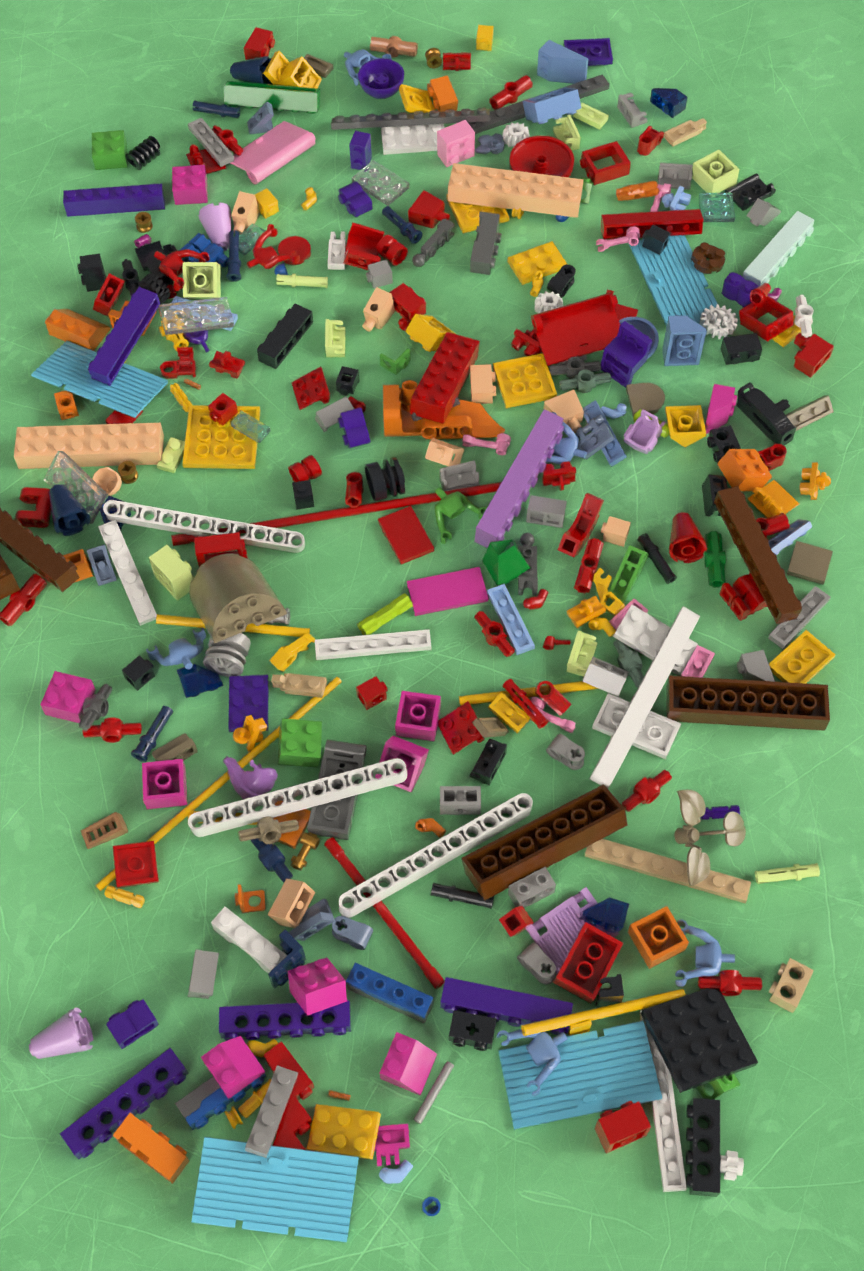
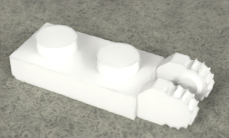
M331 232L328 248V269L345 270V264L343 263L346 249L345 232H341L340 239H336L335 232Z

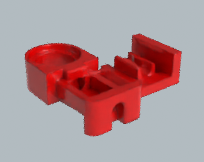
M177 347L180 360L165 361L160 366L161 374L166 379H178L180 375H193V378H195L196 364L193 360V347ZM168 367L173 368L171 372L164 371Z

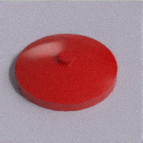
M532 136L521 140L513 147L510 153L509 166L512 171L569 178L574 168V155L569 146L557 138Z

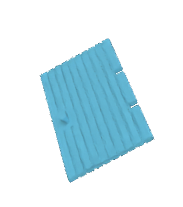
M685 235L670 236L667 246L660 255L643 247L644 239L639 240L636 246L629 244L666 327L668 316L686 315L699 324L701 314L705 308L709 309L710 305L716 308L717 301L711 289L704 288L709 286L704 274L694 267L693 261L691 262L693 252Z
M70 341L64 342L53 355L31 374L32 377L59 388L66 385L64 390L95 402L97 399H101L99 404L133 418L168 384L166 379L125 363L110 386L91 378L88 366L96 357L97 352Z
M644 1021L604 1028V1036L598 1037L597 1030L566 1036L568 1040L557 1046L561 1060L540 1085V1093L536 1096L531 1094L538 1087L531 1085L527 1088V1084L529 1081L536 1079L546 1064L536 1066L526 1049L528 1044L498 1050L514 1130L617 1109L628 1101H632L633 1104L639 1101L641 1104L663 1099Z
M204 1137L192 1223L235 1228L236 1220L243 1221L242 1229L288 1235V1228L295 1227L294 1236L347 1242L359 1157L271 1145L267 1158L245 1151L247 1142Z

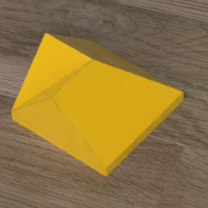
M701 405L665 407L671 439L683 447H687L706 437Z

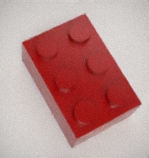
M585 922L553 983L591 1004L602 986L600 980L607 976L623 942Z

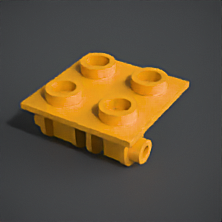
M775 480L763 488L756 487L753 490L754 494L747 498L766 518L781 513L786 514L800 504Z

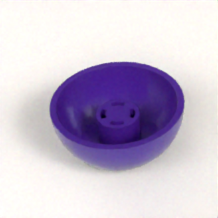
M384 58L368 61L359 69L358 80L361 88L369 96L376 99H387L394 96L399 91L400 85L403 84L404 69L396 61Z

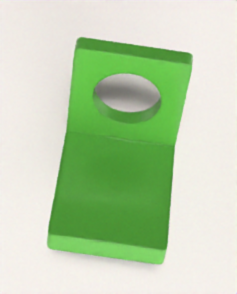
M581 177L580 179H584L583 189L587 192V196L581 199L580 203L589 204L593 182L589 178Z
M408 348L395 361L382 353L380 354V366L395 375L402 369H405L411 360V353ZM384 360H386L387 362H389V364H390L391 366H388V365L385 363Z
M732 1074L709 1082L714 1089L712 1096L705 1092V1084L696 1088L703 1099H717L723 1093L739 1087L740 1083L735 1075Z

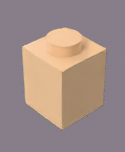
M609 516L607 523L604 522L601 533L604 534L603 541L624 547L631 522Z

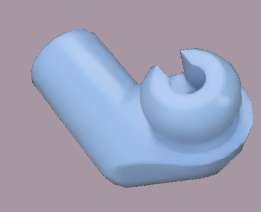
M620 403L615 409L602 406L601 410L606 417L616 419L626 414L625 410L627 407L625 404Z
M404 1160L398 1169L384 1167L380 1170L379 1177L387 1184L401 1183L413 1168V1165Z

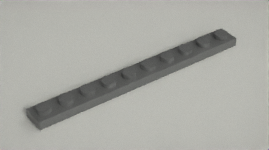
M602 74L566 87L578 89L579 98L581 99L608 90L610 84ZM523 101L491 111L490 121L468 122V124L477 134L525 118Z
M466 108L461 111L449 109L445 112L432 110L429 113L416 111L412 114L400 112L394 115L384 113L382 115L336 116L332 118L331 128L332 130L448 124L459 123L464 120L467 122L490 121V109L478 108L477 110H470Z

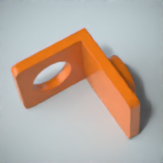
M238 884V893H235L236 906H240L242 913L266 910L264 890L243 892L241 884ZM252 896H258L261 899L260 904L256 907L249 905V899Z

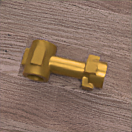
M311 832L303 833L300 840L303 846L298 856H293L291 859V866L301 871L303 867H306L307 861H305L307 854L311 848L316 850L320 842V838L316 834Z

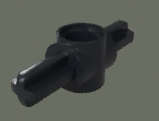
M124 259L122 262L124 270L122 276L125 281V287L132 296L137 291L140 280L131 260Z

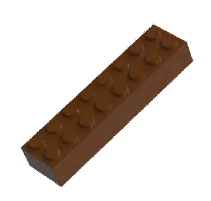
M669 676L666 686V717L676 722L825 731L830 721L828 685Z
M603 784L462 857L465 874L485 901L508 889L509 885L544 867L548 868L628 825L625 808Z

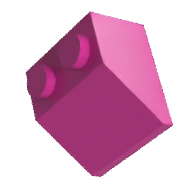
M714 384L705 423L706 434L710 433L711 429L727 424L729 416H733L737 395H734L735 387Z
M394 735L385 742L380 762L398 758L406 764V780L394 786L409 792L413 791L424 768L429 749ZM395 769L393 773H400L402 769ZM382 774L375 775L377 779L382 777Z
M396 1032L379 1072L380 1079L421 1096L437 1053L419 1041Z
M241 1036L219 1043L201 1056L205 1066L228 1099L265 1073V1070Z

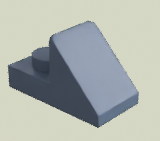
M266 102L247 121L250 134L265 133L273 129L271 120L274 116L272 104Z
M105 544L88 549L87 553L98 586L116 581Z

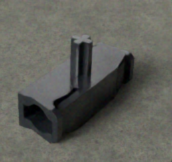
M751 382L738 390L736 406L769 439L776 444L784 446L793 440L796 426L791 423L783 412L790 408L787 399H782L775 404L764 392L754 388ZM747 388L750 389L749 391H747L746 393H744V390H745V389H747Z

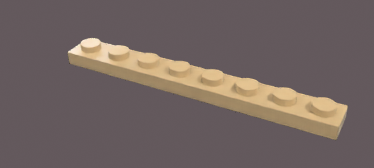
M605 839L587 846L585 857L745 904L747 902L751 882L710 870L705 880L694 886H689L687 863Z

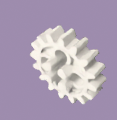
M719 304L716 305V308L710 305L709 309L705 308L704 312H702L699 324L706 328V335L712 334V338L715 335L719 339L722 336L728 337V335H733L738 325V319L735 318L736 313L731 314L732 309L726 310L725 305L720 308Z

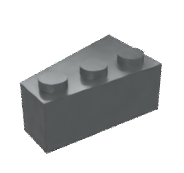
M479 213V226L476 229L477 236L470 260V272L490 275L491 268H495L496 258L494 256L498 255L499 246H497V243L500 244L502 233H499L500 214Z

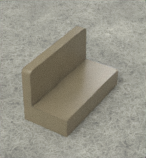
M184 733L153 751L152 756L156 761L183 759L184 761L198 751L192 738L189 739L187 734Z

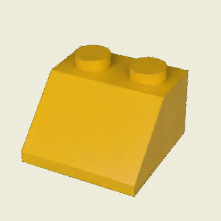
M420 314L414 315L405 331L410 335L409 338L411 340L421 343L423 345L422 348L428 352L437 351L446 332L454 333L433 316Z

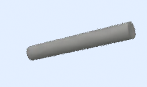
M446 1062L414 1118V1121L421 1124L451 1073L454 1067L451 1062Z

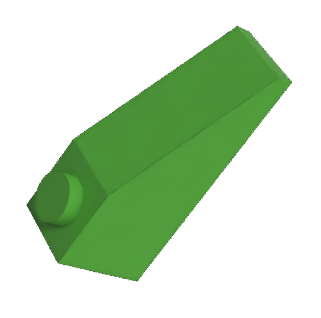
M631 545L627 549L609 590L624 604L649 556L647 552Z

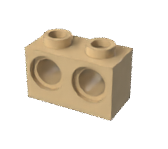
M791 958L787 964L782 963L777 973L780 975L779 981H774L770 987L769 993L772 995L769 1001L793 1013L814 970ZM789 972H795L799 979L791 978ZM780 990H786L790 997H783Z

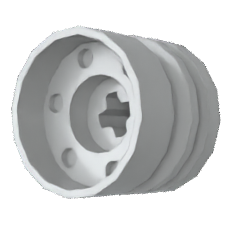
M239 633L214 643L210 636L209 648L206 650V656L203 660L204 666L211 672L221 676L241 675L246 663L245 657L249 652L250 639L243 633Z

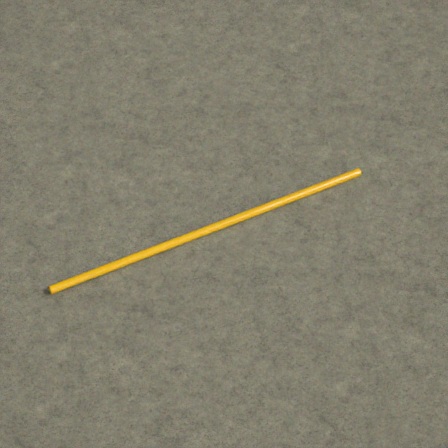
M336 677L326 685L322 698L312 697L288 719L299 720L342 683L340 678ZM280 726L237 762L241 768H244L279 737ZM228 771L147 841H154V844L161 840L184 820L190 811H194L230 780ZM115 869L95 885L99 891H102L116 879Z

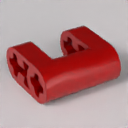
M24 487L21 489L20 500L27 504H36L35 511L19 510L16 512L15 518L23 527L46 528L49 526L52 513L49 497L50 489Z

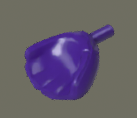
M205 322L193 325L183 334V337L188 342L197 345L202 344L206 353L210 351L205 343L208 340V327Z

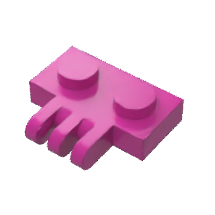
M408 1124L379 1126L374 1149L377 1156V1167L382 1166L381 1157H386V1166H390V1156H395V1165H400L399 1149L410 1148Z

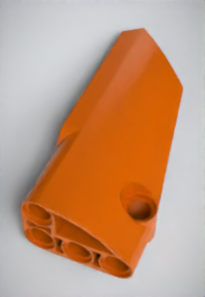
M407 380L402 383V388H399V385H383L384 437L422 436L425 439L463 438L464 435H470L475 438H492L505 432V429L492 419L480 403L460 399V404L452 407L444 424L425 418L413 421L410 414L411 397L418 384L413 380Z

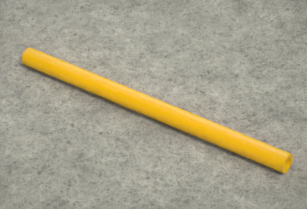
M161 614L156 616V624L206 628L201 618ZM253 623L248 624L245 628L246 631H244L302 637L304 634H310L309 628L267 624L256 626Z
M582 681L553 685L560 693L599 689ZM547 685L540 686V693L547 695L549 687ZM535 687L521 689L527 693V697L537 696L535 694ZM507 691L459 696V704L461 706L469 701L470 705L493 702L501 692L510 700H512V697Z
M684 989L674 990L521 1025L523 1036H528L589 1020L593 1021L649 1008L685 996L686 994Z

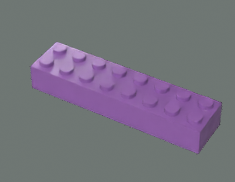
M545 409L543 410L476 526L474 542L488 548L490 542L503 541L505 539L503 536L506 531H510L514 516L518 517L522 508L520 507L522 502H526L530 495V488L535 487L539 472L543 473L547 458L550 459L552 457L555 444L558 445L562 439V432L565 427L562 426L564 418Z

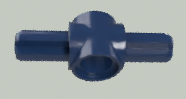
M258 838L251 840L259 851V860L268 871L275 872L283 883L286 879H292L293 874L284 864L285 857L275 844H265L263 841L260 842Z

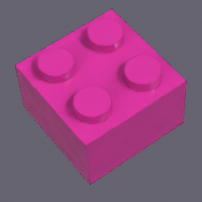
M205 165L172 167V192L175 205L208 203Z
M54 671L40 705L47 716L80 723L85 715L83 713V702L85 698L92 697L96 689L91 679Z
M402 691L395 723L396 736L435 742L441 708V696Z
M183 759L142 763L143 801L147 809L187 805L186 767Z
M327 957L288 971L290 993L307 1016L347 1001L346 981Z

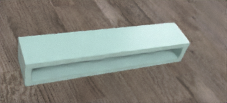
M797 211L746 268L743 278L756 283L758 286L763 283H769L770 278L776 276L779 268L784 267L789 256L792 257L795 254L797 247H801L806 237L811 236L814 231V219Z

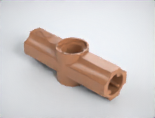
M392 36L389 39L371 37V51L385 52L386 54H391L392 58L398 55L413 57L417 55L418 43L402 41L397 36Z

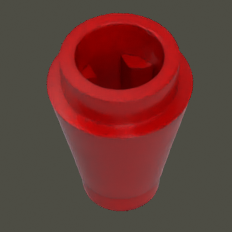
M763 283L750 292V301L755 305L763 304L771 290V286L768 283Z

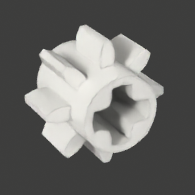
M727 1150L725 1156L720 1155V1173H724V1179L735 1181L737 1175L742 1176L744 1159L738 1158V1152Z

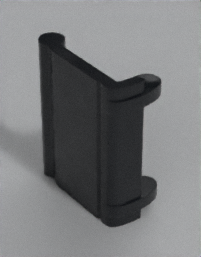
M756 173L726 189L725 194L744 211L753 206L758 198L764 200L771 197L776 189L772 183L766 185Z

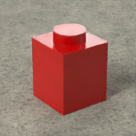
M523 906L515 907L499 919L510 937L519 935L527 927L534 924Z

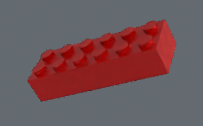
M446 332L411 397V415L416 413L418 417L444 424L455 403L456 397H458L470 373V365H474L478 358L480 341Z

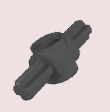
M571 357L563 365L549 366L552 376L566 374V377L569 379L575 378V375H578L581 370H590L591 372L601 370L599 361L584 362L579 357Z
M104 684L97 694L85 698L83 702V713L85 715L79 723V727L84 731L91 727L94 720L107 715L109 709L107 699L112 692L111 686Z

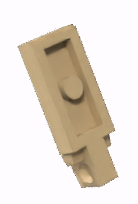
M704 118L696 122L689 120L665 131L664 138L673 147L699 135L706 129L707 121Z
M287 673L284 676L273 674L271 682L273 687L280 688V690L285 691V694L322 698L327 679L326 677Z

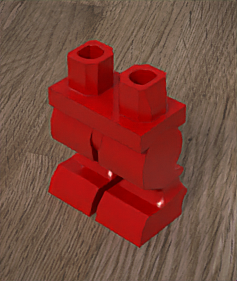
M751 573L739 577L733 583V586L729 583L722 585L719 594L727 605L731 606L730 609L740 621L745 620L748 615H753L756 611L767 607Z

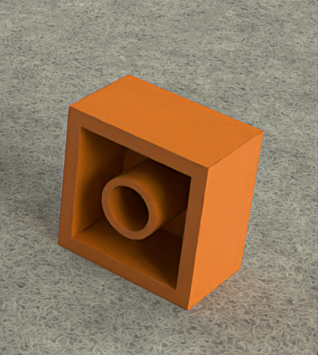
M729 449L717 463L730 486H738L740 491H753L756 487L763 488L772 478L768 467L763 463L755 449Z
M667 906L630 924L628 930L629 936L649 969L685 951L689 944V941Z

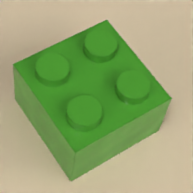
M124 130L92 133V159L95 170L128 168L125 156L127 154V142Z
M282 718L279 728L278 765L318 768L321 759L322 721Z

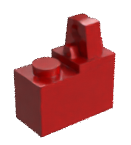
M799 332L795 336L794 343L801 350L794 357V368L811 378L831 357L834 346L816 334L805 338Z

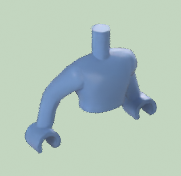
M363 49L357 50L354 53H344V57L347 58L345 66L349 76L354 80L355 86L359 84L358 73H355L353 67L361 68L368 61L380 59ZM384 54L382 56L384 59L392 60L391 54Z
M563 422L562 426H565L563 431L568 437L562 438L558 445L555 444L553 448L555 449L553 453L555 456H552L550 459L547 458L546 462L556 464L570 462L574 455L583 459L586 458L587 452L577 449L579 438Z
M201 628L200 632L193 630L196 644L194 645L185 638L171 642L169 644V655L166 657L159 653L156 645L154 646V651L146 649L149 659L157 660L163 666L183 663L186 669H191L193 665L190 660L199 655L204 648L203 640L206 638L204 628Z
M680 919L677 921L679 927H684L681 929L684 935L687 933L695 935L706 943L702 946H696L695 968L697 969L687 972L678 970L675 973L676 977L683 978L675 981L677 986L683 987L687 979L719 974L722 962L735 963V954H722L719 942L709 933L689 926L685 920Z
M521 1029L509 1033L505 1030L499 1031L497 1038L502 1035L507 1036V1040L501 1043L502 1046L508 1045L510 1040L534 1038L526 1046V1049L537 1067L542 1064H546V1066L535 1080L528 1082L527 1088L531 1085H536L538 1088L531 1095H538L540 1093V1085L561 1060L557 1046L568 1040L565 1033L562 1032L556 1037L551 1038L546 1032L523 1036Z

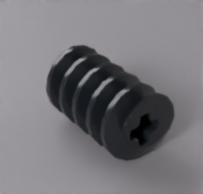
M148 136L147 139L143 140L142 143H139L138 146L125 155L126 159L133 167L141 170L142 166L145 167L147 163L151 162V159H155L156 155H160V144L155 137Z

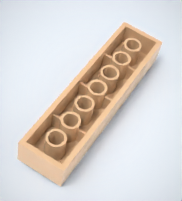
M453 163L448 184V201L505 209L515 208L518 210L521 208V211L578 218L584 179Z
M161 422L17 427L14 459L19 469L119 466L124 461H131L135 465H157L161 461L163 454L164 433Z

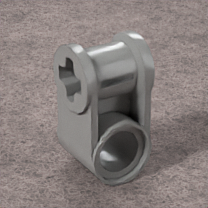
M558 734L546 749V752L553 759L560 761L572 770L581 769L584 765V749L562 734Z
M533 942L517 956L521 965L540 983L547 985L554 981L556 966L536 943Z

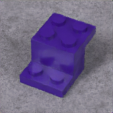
M624 321L619 327L618 335L604 348L601 371L610 373L611 378L626 388V385L631 384L633 375L647 361L653 340L641 333L633 325Z

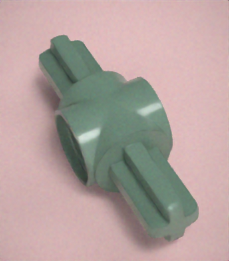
M581 370L578 375H575V378L561 380L559 385L561 390L576 388L582 393H588L592 388L596 387V384L610 382L611 375L608 372L594 374L590 370Z
M617 639L613 644L619 654L617 659L618 665L621 669L629 672L628 676H631L635 686L638 688L644 678L641 672V659L636 651L629 650L626 644Z

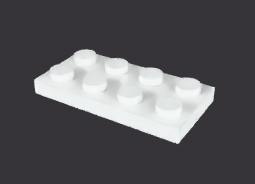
M444 124L381 127L383 155L437 151V131L444 129Z
M631 605L613 637L653 660L671 627L636 606ZM691 639L687 640L671 672L678 676L682 674L698 643Z
M608 693L593 723L592 729L612 737L630 702ZM650 711L632 746L666 760L681 723Z

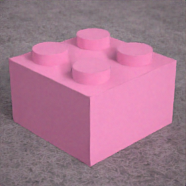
M466 120L437 131V155L446 167L474 156L475 131Z

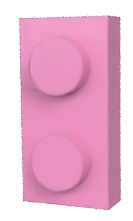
M697 645L681 676L703 678L715 653Z

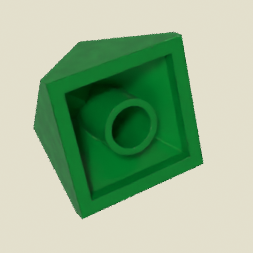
M513 539L490 542L482 559L497 586L508 584L530 569Z

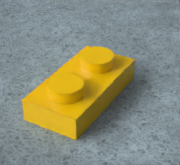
M794 323L792 327L774 337L773 340L784 348L795 339L799 332L801 333V328Z
M502 692L488 706L490 711L517 734L531 719Z

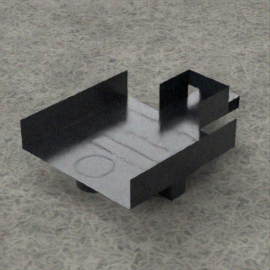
M159 240L135 248V252L143 270L146 271L148 270V265L160 261L154 257L156 251L167 256L177 251L175 246L168 244L162 248Z

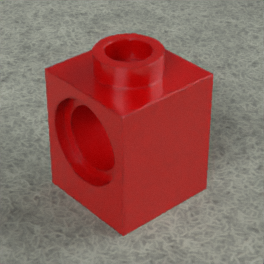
M224 393L208 405L210 418L221 425H225L238 413L236 402Z
M377 676L356 687L357 697L366 710L387 700L386 692L388 689L383 681H379Z

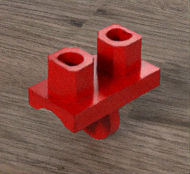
M443 53V70H471V53Z
M518 329L514 331L515 337L511 342L512 348L519 351L524 345L527 347L524 350L526 356L542 354L534 329L532 331L526 330L525 333Z
M216 351L214 358L209 362V367L214 368L216 372L229 373L231 377L236 379L240 376L245 365V360L231 356V352L228 351L224 353Z
M569 461L562 462L560 469H554V465L546 464L543 471V486H558L559 490L563 491L564 485L575 482L576 467H572Z

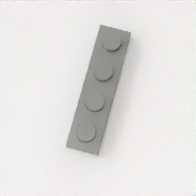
M202 118L188 123V129L220 167L234 161V155Z
M815 586L801 601L802 611L798 618L780 623L769 634L768 639L784 650L829 602L831 597Z
M280 1066L276 1067L245 1146V1151L267 1158L298 1077V1072Z

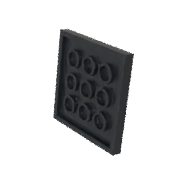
M706 988L643 1009L640 1013L680 1093L758 1064V1060L720 989Z

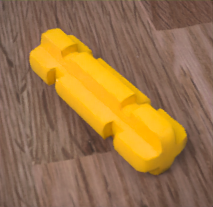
M177 383L170 385V391L175 395L174 397L179 404L183 406V410L189 412V405H192V403L188 400L183 390L180 389Z
M110 885L106 887L104 892L107 898H114L116 901L128 905L132 904L137 908H142L145 902L143 896H135L134 893L119 888L116 889V887Z

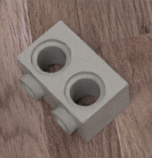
M546 867L509 885L508 895L515 907L523 906L526 908L553 894L556 884Z

